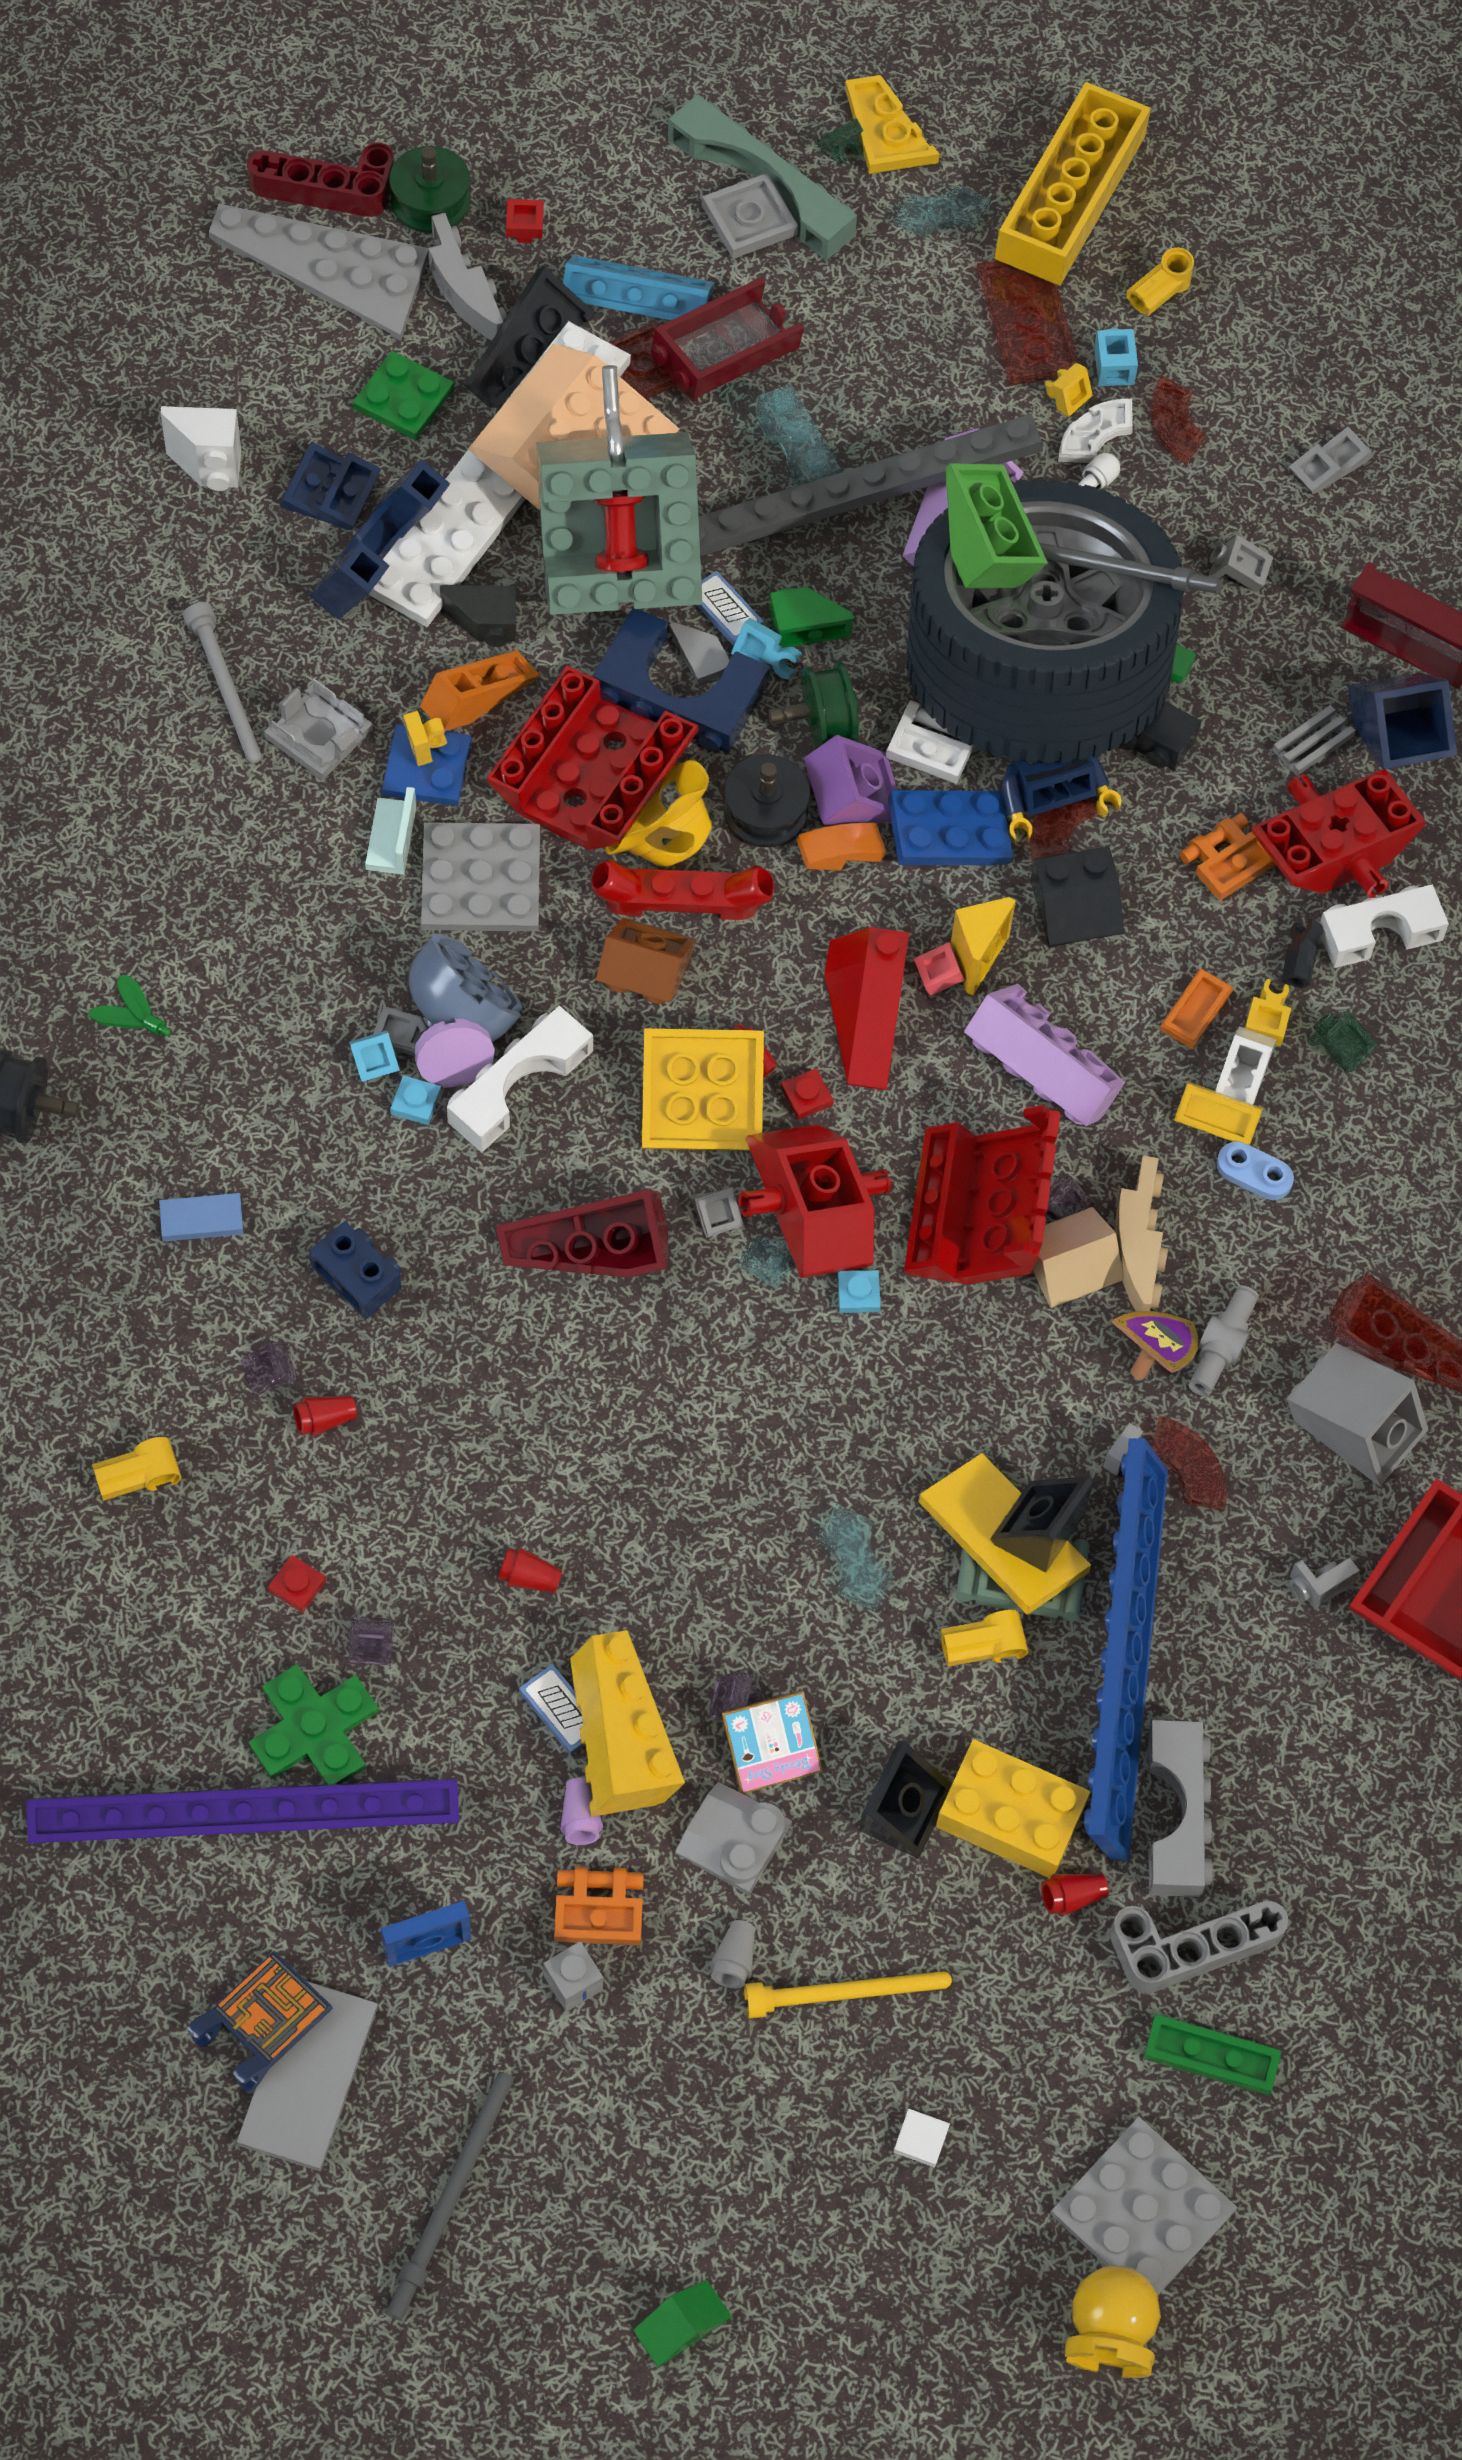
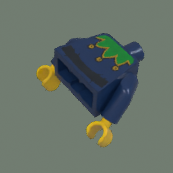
M1090 755L1086 759H1072L1071 762L1060 763V761H1054V763H1043V761L1028 763L1022 759L1019 761L1013 760V763L1006 768L1002 782L1007 816H1012V822L1009 827L1010 841L1014 844L1016 843L1014 830L1018 828L1024 829L1027 832L1028 842L1031 839L1032 825L1027 819L1023 818L1024 812L1030 817L1096 796V791L1099 799L1095 804V810L1100 816L1106 817L1108 814L1104 801L1111 802L1115 810L1118 811L1121 806V796L1114 790H1108L1106 785L1109 784V781L1098 757Z

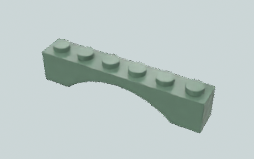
M697 94L668 119V140L693 159L732 165L756 177L768 173L798 225L800 241L826 261L855 236L857 215L851 207L845 203H840L821 184L814 183L807 178L796 165L786 162L767 143H761L748 133L742 124L734 122L723 114L716 104L706 101Z

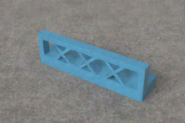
M573 255L567 261L563 284L585 304L666 320H673L709 303V298L713 294L715 282L577 255Z

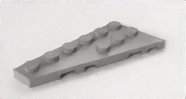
M218 204L209 230V239L245 258L248 257L260 263L276 275L280 274L288 278L304 290L340 309H345L355 314L371 326L375 325L383 329L399 341L402 340L429 257L428 248Z

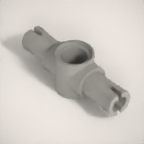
M1243 1285L1238 1286L1225 1312H1221L1218 1317L1212 1316L1198 1346V1349L1201 1350L1199 1353L1201 1360L1189 1382V1388L1194 1393L1205 1397L1210 1396L1222 1371L1227 1369L1230 1364L1236 1365L1240 1351L1245 1347L1250 1335L1247 1332V1321L1259 1298L1258 1293L1252 1288Z

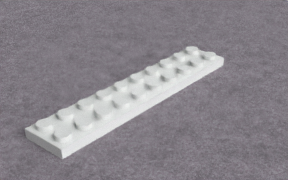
M569 321L543 353L544 355L554 343L594 354L606 365L617 366L618 376H621L629 366L631 356ZM469 449L447 476L446 480L451 484L432 510L418 521L403 538H399L383 558L390 566L370 594H368L425 627L429 626L443 608V599L440 597V585H460L526 500Z

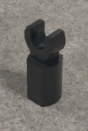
M1312 918L1308 919L1306 928L1297 922L1293 923L1291 927L1290 937L1293 942L1288 945L1282 974V981L1287 985L1299 988L1310 986L1317 954L1315 944L1320 939L1323 930L1322 925Z

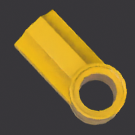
M1177 247L1167 250L1162 256L1161 263L1127 290L1126 297L1131 305L1141 314L1149 316L1174 294L1187 290L1190 286L1193 272V256L1184 248Z
M155 1437L145 1440L134 1448V1452L92 1464L103 1501L143 1488L155 1491L158 1485L168 1482L174 1485L181 1480V1474L170 1440L166 1437Z
M1016 1610L995 1612L985 1617L981 1622L943 1628L940 1631L941 1644L948 1667L987 1659L1000 1663V1658L1016 1656L1017 1659H1021L1029 1653L1020 1615Z

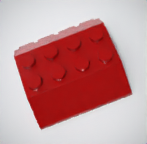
M1045 1105L1025 1108L1023 1116L1033 1125L977 1136L959 1122L925 1129L904 1266L905 1273L928 1279L967 1285L1031 1274L1043 1244L1046 1223L1044 1216L1048 1208L1051 1187L1050 1178L1053 1172L1056 1151L1055 1142L1058 1136L1061 1115L1059 1111L1050 1110Z

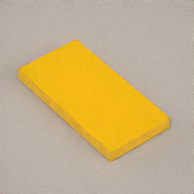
M981 1453L922 1492L918 1502L1028 1615L1090 1572L1091 1564L1067 1541L1045 1573L992 1543L990 1538L1019 1498L1021 1492Z

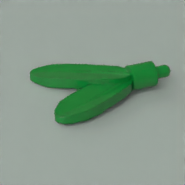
M127 975L119 976L117 980V989L127 1008L99 1006L88 1012L92 1020L102 1025L123 1028L144 1027L155 1035L159 1033L165 1036L170 1035V1029L165 1027V1021L151 1014V1008L138 983Z

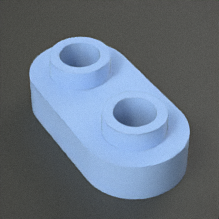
M1242 1142L1228 1143L1219 1152L1217 1169L1226 1180L1269 1200L1281 1199L1290 1192L1294 1176L1291 1168L1283 1161ZM1239 1156L1243 1158L1244 1162L1235 1163L1232 1157ZM1270 1173L1277 1174L1280 1180L1273 1181L1267 1175Z

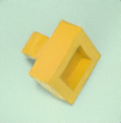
M1075 363L1068 370L1059 369L1057 371L1058 379L1054 383L1048 380L1045 382L1047 395L1055 399L1057 409L1067 417L1071 416L1093 396L1087 368L1078 363Z
M418 711L403 715L407 737L417 765L421 766L433 762L430 748H438L447 744L441 719L434 718L422 724Z

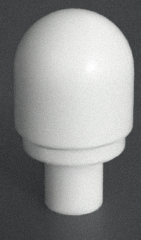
M1110 453L1097 455L1085 466V470L1082 473L1084 479L1078 485L1084 486L1086 484L1096 488L1101 483L1097 490L1105 489L1120 473L1119 460Z

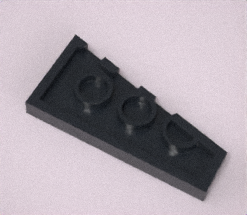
M546 267L537 268L464 386L485 405L491 408H498L514 392L568 321L579 327L582 323L588 322L596 313Z

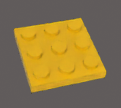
M644 1028L642 1149L750 1151L746 1141L747 1136L762 1133L764 1031Z

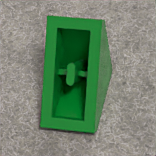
M705 2280L671 2295L642 2321L633 2332L659 2368L727 2322L732 2316L708 2280Z

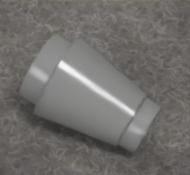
M742 1920L731 1922L730 1928L710 1963L712 1970L711 1978L719 1985L734 1989L742 1988L745 1985V1981L751 1978L754 1935L756 1931L752 1924Z

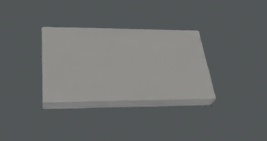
M308 1982L332 2005L333 2009L268 2070L255 2089L237 2139V2145L321 2172L374 2021L378 2003Z

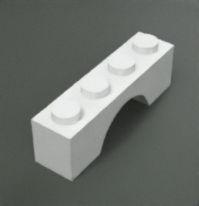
M560 1006L550 1014L544 1013L535 1021L531 1031L523 1039L517 1038L508 1045L502 1058L494 1065L490 1063L483 1067L478 1073L476 1081L466 1090H458L450 1098L447 1105L448 1123L482 1153L510 1127L509 1110L505 1103V1096L509 1088L518 1079L533 1072L547 1071L567 1076L593 1052V1034Z

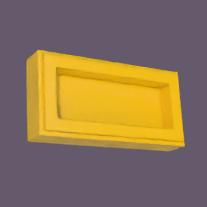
M1188 1082L1174 1121L1232 1142H1242L1250 1146L1263 1108Z

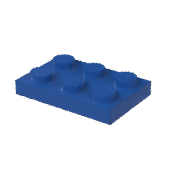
M891 790L888 796V804L898 865H1000L1011 863L1013 853L1002 791Z

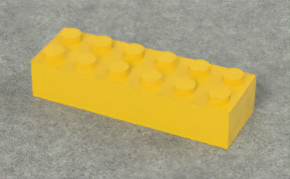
M1085 82L1002 224L998 234L994 259L1061 286L1144 140L1151 108Z

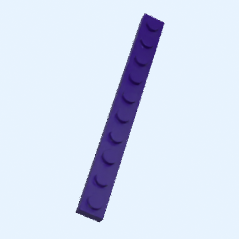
M457 1778L31 1798L26 1800L28 1843L459 1823Z

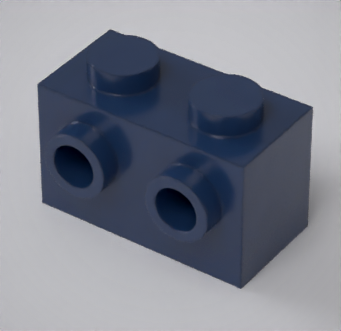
M344 1221L309 1250L310 1264L358 1313L367 1319L402 1289L401 1269L393 1258L387 1254L382 1257L373 1248L374 1244L366 1232L361 1228L354 1230Z

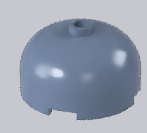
M439 933L435 934L413 959L408 976L411 996L418 1009L425 1016L423 1018L425 1023L432 1027L434 1024L442 1021L446 1025L455 1023V1019H465L479 1024L487 1030L492 1042L499 1039L521 1016L519 1012L523 1009L519 998L493 970L490 972L482 963L470 957L472 951L449 936ZM492 975L501 981L506 993L496 984L489 982L492 979Z

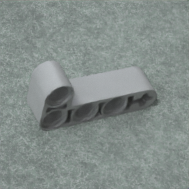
M1264 1901L1160 1939L1148 1912L1141 1907L1128 1906L1121 1909L1116 1915L1111 1927L1110 1937L1129 1983L1138 1992L1147 1994L1273 1948L1281 1941L1288 1928L1289 1919L1287 1912L1281 1905L1272 1901ZM1261 1918L1267 1924H1275L1272 1932H1270L1267 1926L1256 1929ZM1125 1923L1135 1924L1141 1930L1142 1935L1138 1938L1127 1937L1121 1931L1120 1926ZM1254 1930L1251 1935V1938L1249 1939V1931ZM1220 1933L1231 1934L1237 1940L1238 1946L1234 1948L1222 1946L1217 1940V1935ZM1184 1947L1191 1948L1197 1954L1198 1961L1193 1963L1184 1962L1178 1956L1177 1950ZM1143 1962L1152 1963L1158 1969L1159 1975L1153 1978L1145 1977L1139 1972L1137 1965Z

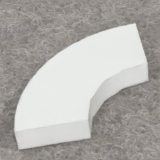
M1116 399L1097 404L1089 408V412L1078 420L1072 422L1062 438L1058 462L1090 463L1097 456V452L1105 442L1116 436L1132 434V399Z

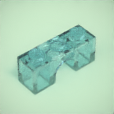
M791 383L758 396L756 420L772 448L781 445L789 465V477L794 486L840 473L839 464Z

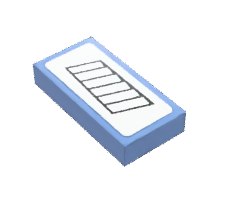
M715 571L701 581L702 604L696 606L733 646L743 623L747 619L751 618L764 625V621L718 571Z
M551 1664L521 1686L519 1693L571 1756L586 1745L581 1744L579 1730L583 1726L582 1712L576 1706L574 1689L556 1667Z

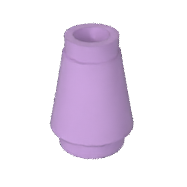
M574 1778L566 1782L560 1830L565 1834L566 1841L574 1845H586L597 1841L600 1837L599 1832L603 1828L600 1816L591 1817L589 1802L593 1800L591 1784L586 1783V1778Z

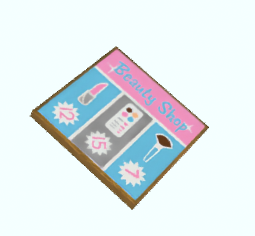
M803 1690L721 1712L742 1794L823 1772Z

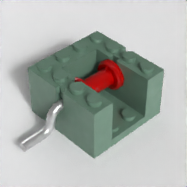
M603 366V401L607 437L536 442L544 581L550 615L619 610V603L629 602L633 603L634 609L701 605L702 583L696 455L688 432L623 436L619 412L617 366Z

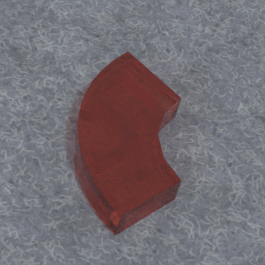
M1161 375L1151 400L1152 425L1165 449L1176 459L1187 465L1205 441L1206 434L1195 426L1189 415V403L1193 392Z
M1093 797L1038 814L1033 822L1029 843L1032 863L1034 859L1070 853L1069 840L1073 830L1083 821L1097 817V809Z
M1159 1416L1152 1449L1160 1460L1166 1463L1178 1475L1183 1486L1184 1503L1224 1512L1227 1500L1226 1481L1222 1467L1213 1450L1197 1433L1187 1426L1170 1418Z

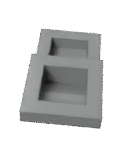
M1346 427L1323 447L1317 443L1292 463L1289 469L1312 494H1315L1365 464L1372 458V452L1349 427Z

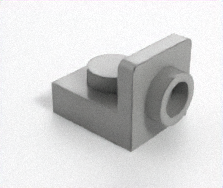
M1236 535L1225 544L1220 543L1212 552L1210 557L1212 567L1209 576L1220 578L1227 574L1254 592H1257L1265 585L1273 556Z
M1348 1558L1338 1565L1335 1561L1330 1562L1314 1576L1304 1561L1300 1560L1293 1566L1290 1575L1292 1578L1290 1585L1300 1601L1305 1602L1308 1600L1311 1606L1316 1609L1353 1586L1360 1570L1351 1558Z

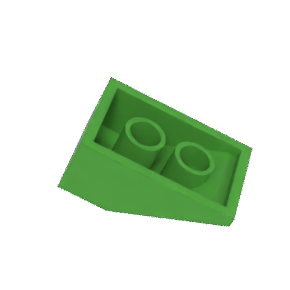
M950 463L945 468L950 549L958 575L963 581L965 588H1020L1047 565L1048 562L1005 466L1001 464Z

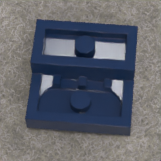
M311 441L279 506L347 530H352L381 468L350 452L343 458Z

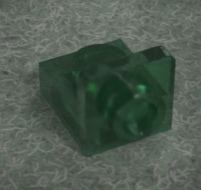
M1349 1010L1333 1015L1332 1012L1324 1015L1314 1024L1313 1028L1316 1032L1307 1040L1311 1046L1322 1044L1345 1073L1355 1071L1378 1047L1377 1043Z

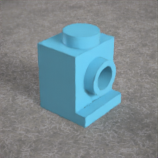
M1111 328L1097 330L1094 351L1098 386L1134 385L1138 368L1134 329L1121 330Z

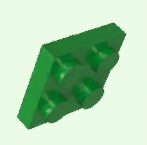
M391 351L352 402L353 409L416 441L455 389L454 382Z

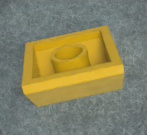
M1010 897L955 911L950 944L956 953L966 979L963 981L966 993L974 996L1010 936L1016 900Z

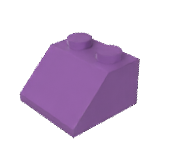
M836 735L804 757L808 771V782L813 789L817 802V813L822 823L834 826L848 823L878 824L891 821L888 796L891 790H897L889 760L886 758V752Z

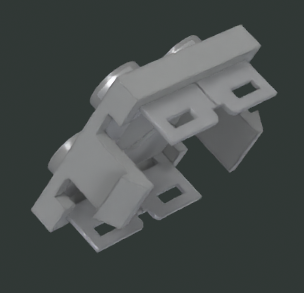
M313 679V683L305 690V695L302 698L301 691L296 688L278 704L281 708L282 718L277 723L272 720L271 725L264 731V736L321 780H324L373 730V723L364 718V714L346 701L338 699L335 693L316 679Z

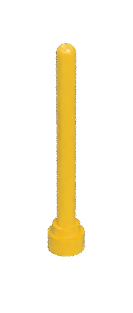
M942 1971L772 1990L771 1985L763 1986L762 1982L744 1985L745 2000L748 1999L749 2009H746L747 2017L752 2019L766 2017V2012H774V2007L946 1989L951 1985L952 1978L949 1973Z

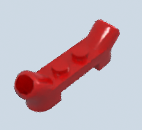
M607 859L595 867L591 879L594 895L605 900L606 906L610 911L624 916H643V911L711 913L720 914V919L745 920L754 916L759 906L770 902L774 893L772 875L765 868L758 865L739 873L632 869L612 859Z

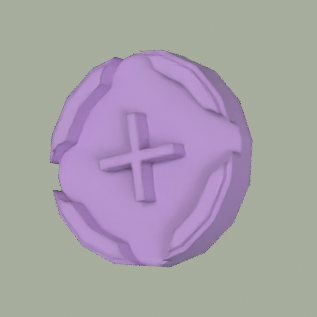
M455 1019V1023L445 1025V1022L442 1021L434 1024L421 1035L415 1045V1061L421 1076L429 1083L444 1088L454 1087L476 1081V1077L481 1069L487 1064L493 1063L495 1049L487 1030L479 1024L468 1020Z

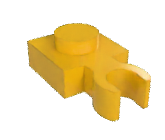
M1267 979L1262 988L1260 998L1253 997L1245 1029L1277 1039L1275 1045L1280 1047L1291 1012L1290 1007L1283 1006L1289 992V986L1285 984L1282 993L1275 994L1269 989L1271 980Z

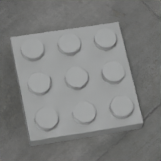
M424 822L421 930L539 931L540 824Z
M1138 2117L1051 2210L1050 2214L1105 2266L1119 2265L1136 2269L1150 2280L1157 2296H1159L1234 2214L1238 2207L1145 2121Z

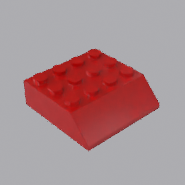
M1436 1478L1349 1605V1609L1460 1681H1462V1494Z

